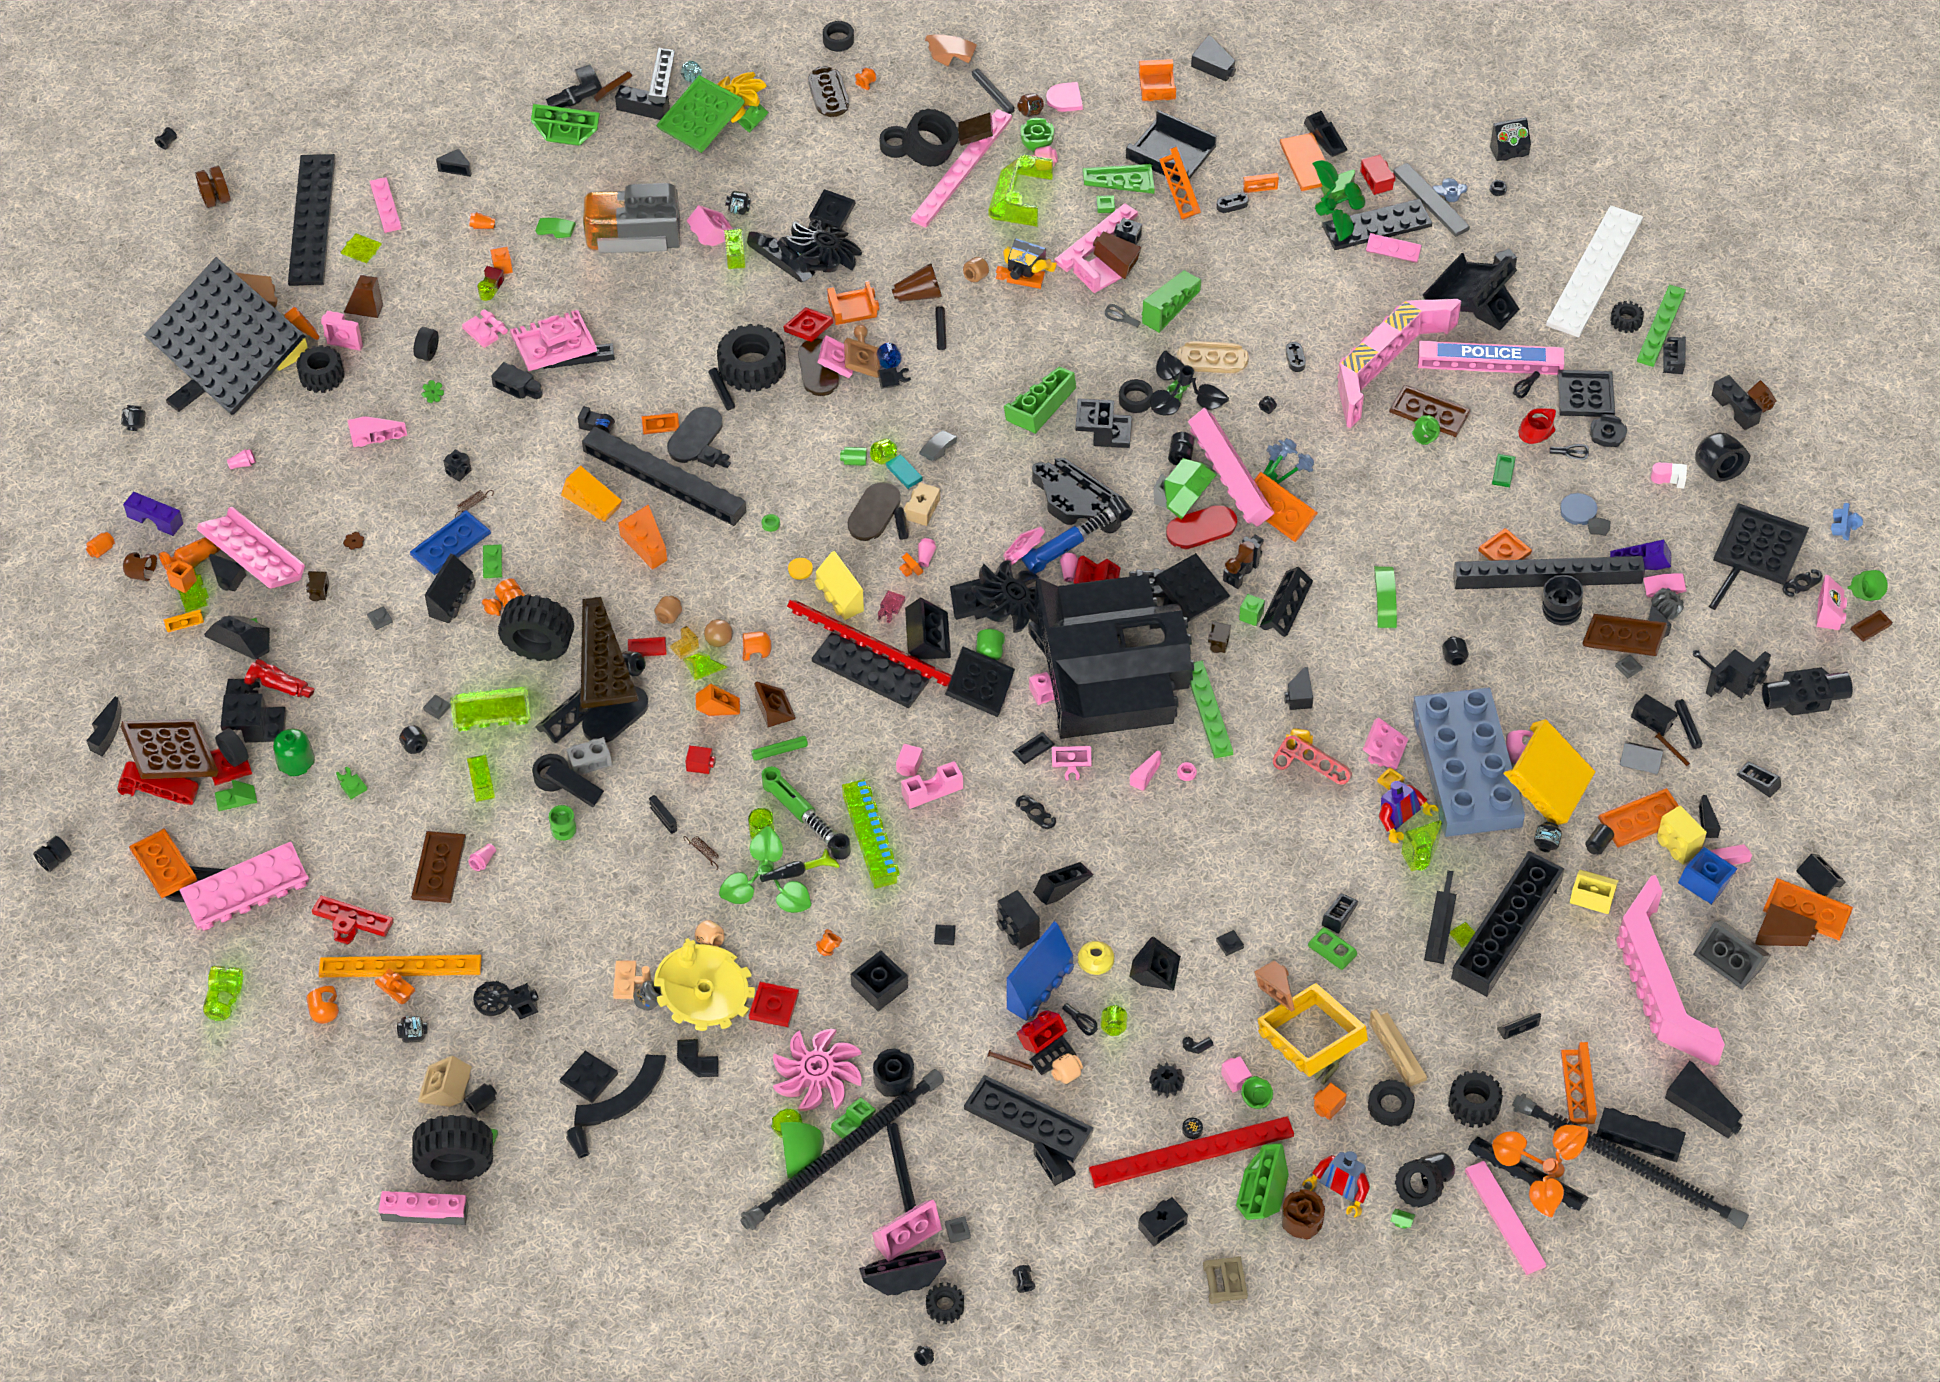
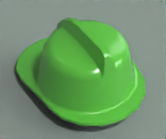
M1879 570L1863 571L1853 577L1851 585L1847 589H1851L1856 598L1865 601L1879 600L1886 594L1888 582L1884 573Z

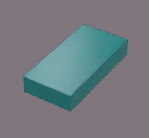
M901 454L886 462V467L907 489L923 480L921 474Z

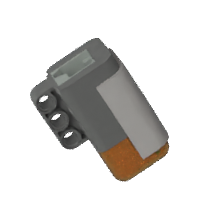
M670 183L630 184L625 187V191H602L586 194L583 207V226L587 247L591 250H599V253L667 251V248H680V210L678 192L675 186Z

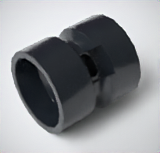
M1176 432L1171 436L1168 460L1173 465H1178L1183 458L1192 460L1195 439L1191 434Z
M56 835L46 842V847L41 846L33 853L37 862L47 872H51L59 865V861L63 862L72 855L66 843Z

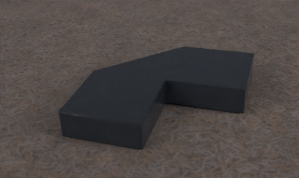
M698 1039L677 1040V1060L698 1078L718 1077V1056L698 1057Z

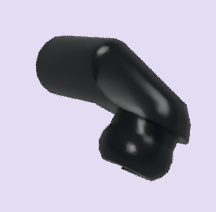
M1185 1037L1182 1040L1183 1048L1188 1052L1200 1054L1214 1046L1210 1037L1200 1042L1193 1041L1191 1037Z

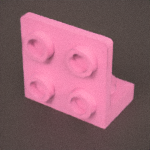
M1080 255L1073 258V273L1093 293L1122 278L1098 257L1089 262Z

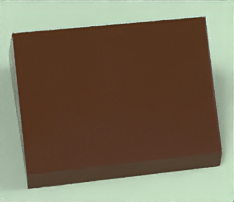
M758 681L754 683L755 698L768 728L796 719L784 689Z

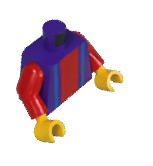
M1394 781L1390 785L1391 789L1381 797L1379 819L1386 831L1390 832L1389 841L1391 843H1399L1397 838L1404 840L1405 837L1402 832H1396L1395 830L1420 811V806H1423V813L1428 816H1433L1430 813V808L1437 812L1438 808L1436 805L1428 804L1424 795L1412 785H1405L1400 781Z

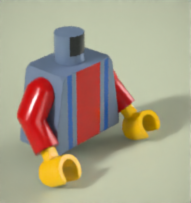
M1352 1151L1346 1153L1339 1152L1337 1156L1331 1155L1322 1159L1313 1170L1312 1177H1308L1302 1183V1186H1304L1307 1181L1311 1182L1312 1188L1310 1191L1316 1188L1317 1179L1319 1178L1321 1184L1349 1201H1355L1354 1205L1346 1209L1347 1215L1351 1213L1353 1208L1355 1209L1354 1218L1361 1215L1362 1208L1360 1205L1364 1203L1370 1189L1368 1178L1365 1175L1366 1167L1357 1161V1155Z

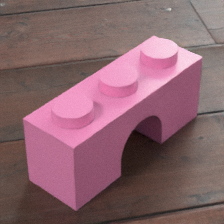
M955 761L937 767L936 775L929 780L922 781L920 775H916L901 781L902 796L909 809L963 789V775Z

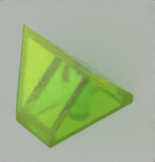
M702 652L683 659L695 681L728 668L712 660L709 655Z

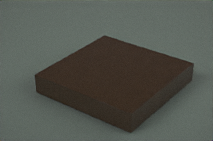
M990 112L958 122L960 145L963 146L993 136V122Z

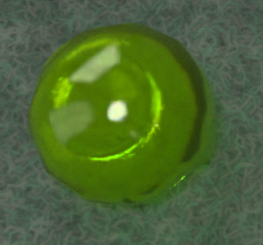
M786 1108L772 1117L771 1128L775 1134L782 1138L781 1123H803V1119L796 1110Z

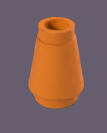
M478 212L471 213L469 227H473V229H494V218Z

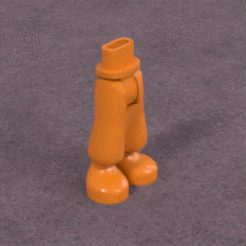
M204 537L175 550L173 557L164 551L158 555L167 571L177 560L193 566L194 569L203 560L207 559L210 554H215L221 549L207 537Z

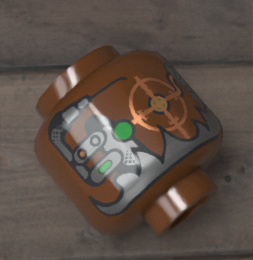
M1036 93L1022 95L1017 103L1019 112L1026 117L1040 114L1044 107L1042 97Z

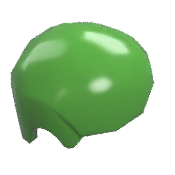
M1423 415L1414 422L1415 429L1412 431V435L1418 443L1427 445L1439 437L1440 425L1434 417Z
M1253 1076L1242 1085L1241 1095L1246 1105L1254 1109H1262L1269 1106L1273 1100V1089L1267 1080Z

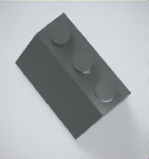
M1723 920L1714 921L1693 953L1694 956L1742 990L1762 970L1771 954Z

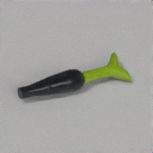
M824 849L821 858L804 863L793 861L760 875L761 882L798 877L803 875L805 870L823 865L839 868V863L829 856L827 849Z

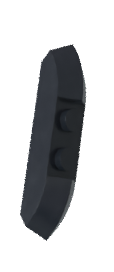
M753 231L748 233L747 244L750 248L802 283L816 273L815 271L802 273L797 261L790 260L781 252L780 247L777 245L778 240L771 235Z

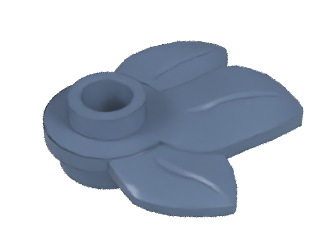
M1452 178L1444 179L1442 185L1432 187L1439 195H1444L1445 200L1448 202L1458 201L1461 194L1467 191L1466 184H1458Z

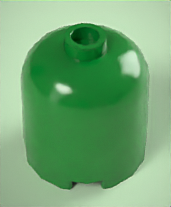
M286 729L280 732L274 739L273 751L279 771L288 774V776H300L307 773V770L314 765L315 755L308 736L302 730Z

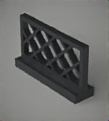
M1447 871L1444 892L1437 891L1424 961L1444 964L1457 894L1450 893L1454 871Z

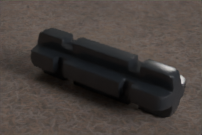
M902 507L895 508L894 516L899 539H908L909 533L904 509Z

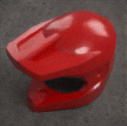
M1536 408L1529 411L1518 429L1520 439L1528 444H1536L1547 440L1556 430L1553 425L1556 410L1552 408ZM1534 414H1543V415L1546 416L1547 418H1545V417L1533 418L1532 416H1533Z

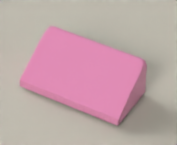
M1745 844L1710 850L1732 865L1750 862L1752 857L1750 850Z

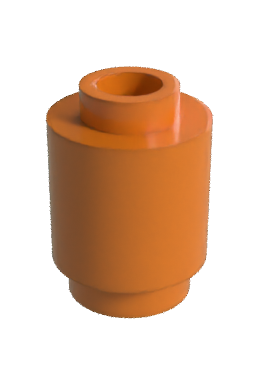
M108 532L100 533L86 543V551L91 557L99 558L113 547L112 545L115 544V541Z

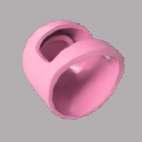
M1517 730L1508 733L1506 747L1511 763H1517L1527 744L1524 745L1522 743L1523 737L1528 736L1531 738L1534 734L1533 732Z

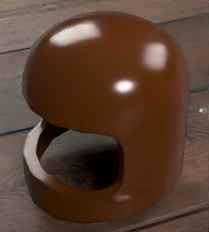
M137 552L129 553L123 561L124 574L131 579L148 582L150 579L145 578L144 569L154 572L157 565V556L146 554L143 558H140ZM151 558V566L145 567L147 560Z

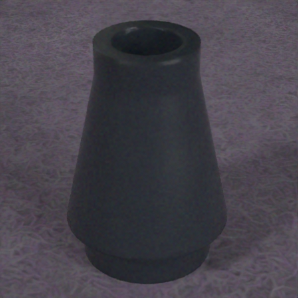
M575 1126L567 1130L566 1139L577 1154V1157L580 1159L588 1156L590 1153L586 1130L582 1126Z

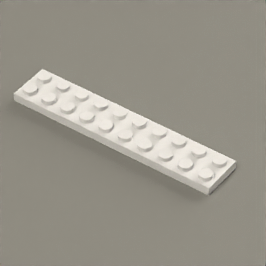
M1610 205L1548 318L1546 326L1580 337L1638 230L1643 216Z

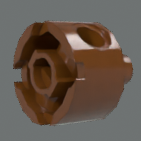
M1300 1189V1192H1291L1283 1203L1281 1216L1283 1229L1293 1237L1308 1240L1317 1235L1322 1229L1325 1216V1205L1322 1198L1314 1191Z

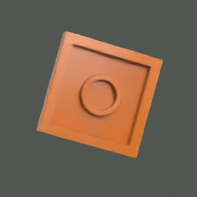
M1506 528L1479 546L1478 549L1490 561L1523 560L1532 552L1527 545Z

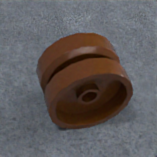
M219 165L209 169L211 179H209L205 170L195 172L197 187L206 208L216 206L215 195L221 204L231 201L227 184Z

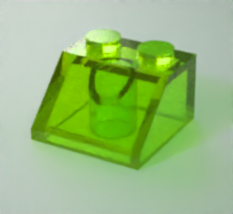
M1441 820L1404 832L1401 854L1411 872L1424 870L1430 865L1439 844L1442 828Z

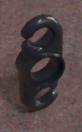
M1812 569L1811 573L1816 574L1818 578L1811 577L1810 572L1800 573L1784 584L1782 588L1783 593L1793 597L1800 591H1808L1821 582L1823 575L1817 569ZM1804 580L1807 582V585H1800L1798 581ZM1787 588L1795 589V594L1793 592H1789Z
M1026 795L1016 799V807H1020L1027 814L1028 818L1041 828L1051 829L1055 826L1056 818H1051V814L1045 811L1041 803ZM1027 801L1028 805L1020 807V802ZM1033 809H1039L1041 814L1033 815L1030 812ZM1051 818V823H1044V819Z

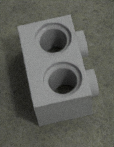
M604 737L566 748L571 768L579 775L612 766L611 755Z

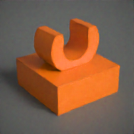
M908 553L902 556L905 563L899 569L906 577L910 576L913 572L917 576L924 572Z

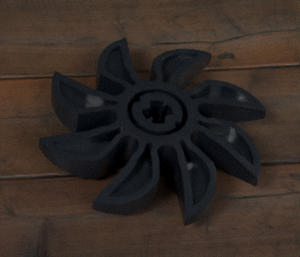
M821 220L810 221L808 228L794 221L791 227L792 236H785L784 238L790 248L801 254L798 260L810 265H818L820 261H823L828 273L835 272L839 264L853 271L856 265L854 256L862 255L861 249L854 242L845 238L848 236V232L835 227H828L827 231H824L821 227Z
M1011 560L1003 561L995 573L983 564L979 571V579L983 587L973 585L972 591L982 604L988 607L998 606L987 612L984 616L995 622H1004L1011 614L1013 633L1023 631L1029 619L1037 624L1034 609L1035 586L1029 588L1027 585L1035 582L1036 579H1039V576L1030 571H1020L1013 578Z

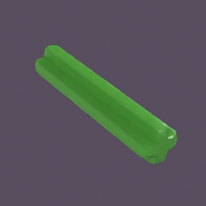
M800 736L753 749L751 751L752 758L756 761L807 747L808 741L806 736Z

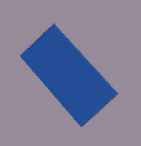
M465 510L411 550L410 555L433 575H436L450 553L459 558L490 535L491 531Z

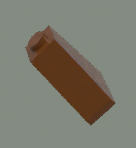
M1103 231L1100 237L1097 236L1094 240L1093 246L1095 249L1093 254L1120 277L1126 279L1137 263L1142 247Z
M360 275L347 302L344 313L378 318L383 307L378 277Z
M1771 903L1758 932L1755 944L1763 946H1808L1810 940L1814 941L1818 930L1815 929L1817 921Z

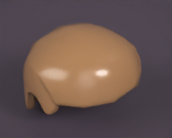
M712 620L706 625L704 637L711 646L722 647L732 640V628L725 620Z

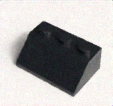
M450 553L425 593L429 617L446 623H450L452 618L457 617L460 605L466 602L468 592L474 589L476 583L473 571L454 554Z
M921 597L905 607L908 654L920 660L951 658L948 612Z

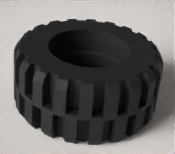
M747 324L744 327L741 325L735 330L733 328L721 338L722 340L719 342L717 349L718 370L721 378L727 381L729 386H735V389L740 391L745 389V392H751V390L756 389V392L761 391V388H770L772 383L775 385L779 378L783 377L786 370L785 346L780 335L775 331L773 332L771 328H764L763 325L759 324L757 326ZM749 353H758L765 356L756 362H744L738 359Z
M520 595L511 599L505 605L498 626V635L503 645L508 646V649L511 652H516L518 656L527 657L526 659L551 661L552 659H558L567 652L575 625L571 614L568 613L565 607H561L560 603L553 602L547 597L542 598L539 595Z
M466 1115L437 1116L435 1119L430 1118L426 1122H422L413 1132L412 1164L421 1175L424 1174L427 1178H434L437 1181L445 1180V1182L471 1180L475 1176L479 1177L484 1172L486 1173L493 1163L492 1130L483 1121H478L474 1117L469 1118Z

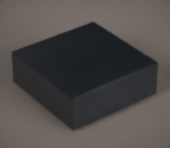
M936 924L934 944L954 945L956 925Z

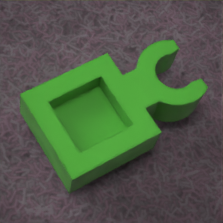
M346 766L345 775H341L338 771L336 775L338 780L342 781L340 783L341 788L351 800L367 791V786L357 774L352 776L350 768Z

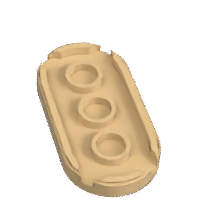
M1190 341L1177 351V359L1184 365L1191 366L1195 372L1237 373L1248 365L1249 360L1248 352L1242 349V346L1235 343Z

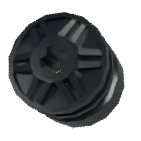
M1568 575L1554 576L1545 583L1542 611L1549 622L1564 626L1576 622L1581 617L1584 592L1582 584L1576 578Z

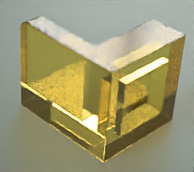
M687 625L680 629L681 639L670 645V649L680 659L699 648L698 637Z

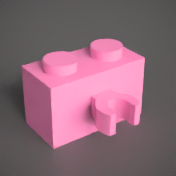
M1091 746L1052 747V767H1068L1065 773L1066 781L1069 780L1068 776L1070 773H1075L1076 780H1079L1080 774L1076 767H1092Z

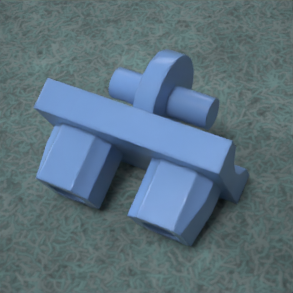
M1844 503L1843 509L1833 510L1834 522L1841 521V523H1832L1831 531L1833 535H1842L1843 540L1850 539L1851 529L1856 530L1863 525V518L1858 513H1853L1852 515V512L1849 511L1850 503Z

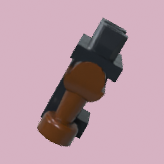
M1256 534L1251 539L1247 536L1243 538L1242 544L1240 543L1238 555L1235 558H1230L1225 563L1226 569L1223 572L1224 582L1236 589L1242 586L1244 575L1251 573L1253 568L1256 569L1259 566V559L1262 556L1261 546L1264 542L1263 538Z

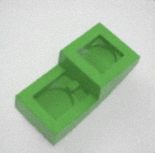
M540 218L535 231L538 235L553 234L555 238L571 237L576 223L560 218Z
M860 1097L847 1107L844 1115L831 1124V1130L843 1139L871 1118L876 1109Z

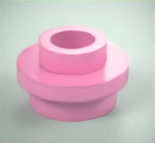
M1182 763L1177 769V775L1183 781H1191L1196 777L1197 770L1192 763Z

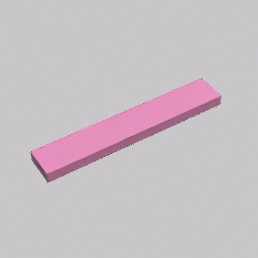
M1485 1161L1466 1168L1465 1172L1526 1275L1545 1268V1261Z

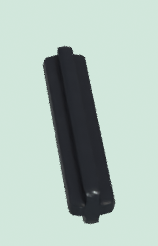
M937 306L935 308L937 349L945 350V308Z
M715 367L710 369L708 373L726 410L734 409L735 404L719 371Z
M1685 700L1675 701L1674 706L1692 748H1701L1703 742Z

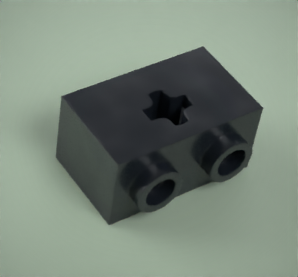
M1171 1197L1168 1200L1159 1202L1152 1211L1144 1212L1139 1218L1138 1229L1153 1246H1156L1187 1225L1188 1214Z

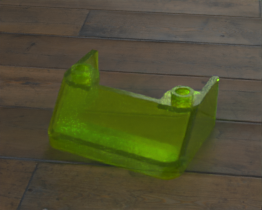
M1022 155L1001 170L988 214L994 220L1038 227V206L1023 204L1022 195L1013 190L1018 175L1052 180L1053 159Z

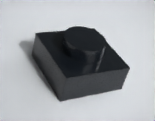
M1234 930L1216 938V942L1226 956L1244 948V944Z

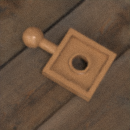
M858 325L854 329V336L858 338V341L848 337L844 341L845 368L878 378L877 371L880 370L879 348L865 343L868 330L865 326Z

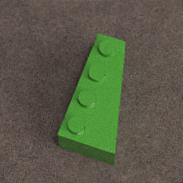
M1183 270L1145 298L1141 314L1142 324L1160 333L1201 291V279Z
M1059 366L1042 378L1041 383L1032 385L1027 393L1015 397L1016 400L1011 404L1008 402L1004 405L1006 420L1036 434L1077 388L1075 373Z

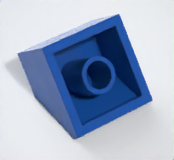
M1703 847L1685 867L1678 883L1712 905L1721 895L1738 868Z

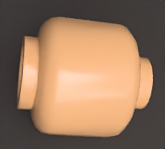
M705 920L696 927L695 939L699 944L719 947L724 941V930L715 922Z
M1066 1053L1052 1063L1053 1070H1051V1074L1056 1081L1060 1080L1062 1083L1068 1084L1081 1076L1083 1066L1076 1055Z

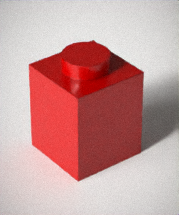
M689 745L685 760L686 771L709 774L711 768L715 767L716 762L712 748Z

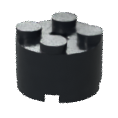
M892 1048L882 1051L873 1063L874 1085L883 1096L897 1097L904 1091H910L913 1088L915 1081L914 1062L908 1053L905 1054L900 1049Z

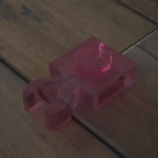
M888 590L880 604L878 620L882 616H887V623H890L892 621V613L898 615L905 603V596Z

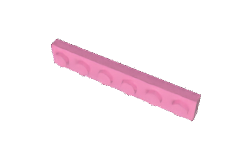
M1124 203L1055 258L1054 263L1056 262L1059 267L1068 272L1073 268L1074 257L1080 255L1084 259L1094 251L1093 243L1097 236L1100 237L1103 231L1114 235L1115 227L1117 224H1120L1122 218L1133 220L1138 216V211Z

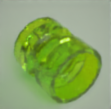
M757 808L749 814L748 826L751 839L767 825L775 831L773 814L768 809Z
M213 965L211 967L208 977L209 991L222 993L225 990L226 993H240L243 984L242 968L229 967L226 970L224 966Z

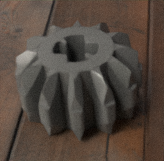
M1669 588L1658 590L1651 599L1652 606L1666 619L1673 620L1684 609L1683 600L1680 599V596L1675 591L1672 592Z

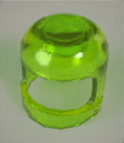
M223 985L209 987L203 1005L205 1016L213 1021H225L232 1013L231 1005L236 1002L238 996L237 990ZM224 991L233 996L232 999H229L228 1005L218 1001L220 992Z

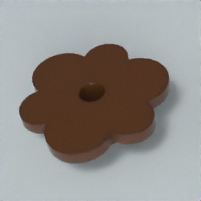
M354 532L346 535L343 545L349 547L350 550L363 547L365 539L363 536H360L359 532Z

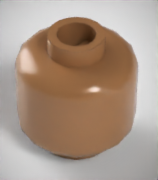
M974 257L963 266L965 278L973 283L979 282L989 273V266L981 257Z
M674 596L662 597L654 609L657 620L663 624L674 623L682 612L680 600Z

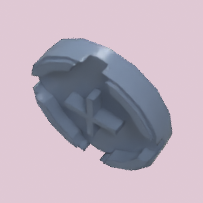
M1574 493L1566 496L1561 501L1560 513L1565 521L1573 525H1587L1588 519L1596 518L1598 507L1590 496Z

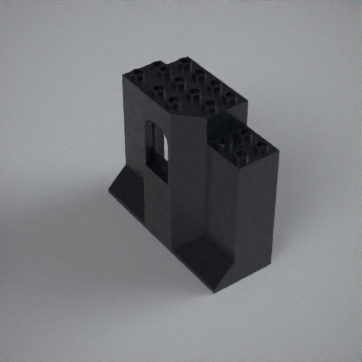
M1148 574L1061 586L1042 579H1036L1034 609L1037 624H1040L1057 710V728L1060 739L1174 724L1179 704L1178 698L1174 696L1173 691L1188 689L1190 681H1193L1192 671H1194V663L1190 656L1192 639L1191 634H1187L1186 630L1188 629L1187 617L1183 616L1182 609L1178 604L1157 605V599L1152 594L1154 592L1153 581H1149ZM1149 625L1150 630L1161 628L1164 633V641L1162 643L1126 648L1123 629ZM1117 636H1120L1121 644H1119Z

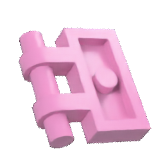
M484 309L480 313L483 316L482 319L475 316L462 324V328L485 348L498 340V332L505 335L508 329L505 328L503 322L495 319L493 313ZM490 323L493 327L489 328L487 324Z

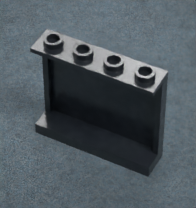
M1157 110L1155 121L1134 145L1129 143L1126 147V159L1139 165L1151 164L1153 171L1165 176L1159 159L1171 155L1170 149L1177 147L1187 176L1190 179L1216 148L1217 136ZM1173 159L1164 164L1167 168L1173 169L1175 161ZM1174 174L1172 179L1179 182L1181 177Z
M1461 253L1423 293L1424 300L1458 299L1461 301L1460 312L1479 313L1516 273L1517 269L1512 256H1505L1499 264L1467 262L1464 253Z

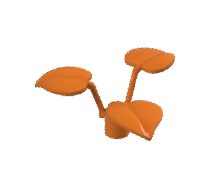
M1564 1125L1558 1128L1552 1140L1553 1146L1558 1149L1555 1153L1556 1159L1548 1158L1545 1161L1523 1151L1527 1146V1140L1518 1132L1509 1131L1498 1135L1493 1140L1492 1146L1495 1157L1505 1166L1516 1165L1520 1162L1522 1155L1543 1165V1170L1548 1176L1543 1177V1181L1532 1183L1529 1197L1531 1203L1539 1212L1552 1218L1564 1195L1562 1184L1555 1179L1561 1177L1565 1171L1564 1165L1561 1163L1560 1154L1565 1160L1576 1158L1582 1152L1587 1142L1589 1129L1576 1125Z

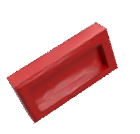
M666 637L628 639V651L641 653L643 657L666 655Z

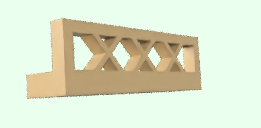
M1377 1009L1371 1011L1369 1024L1406 1085L1412 1087L1426 1081V1074L1388 1012L1380 1015Z

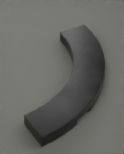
M645 1054L644 1063L637 1077L625 1090L616 1096L599 1103L576 1105L574 1126L599 1125L601 1122L618 1119L637 1108L652 1093V1090L660 1080L665 1068L666 1055Z

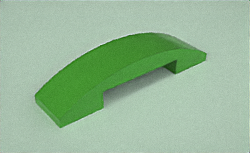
M1374 566L1377 627L1397 628L1393 567Z

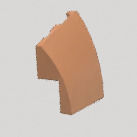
M933 34L927 35L925 41L929 42L928 48L932 53V58L946 66H949L953 56L969 63L977 44L949 35Z

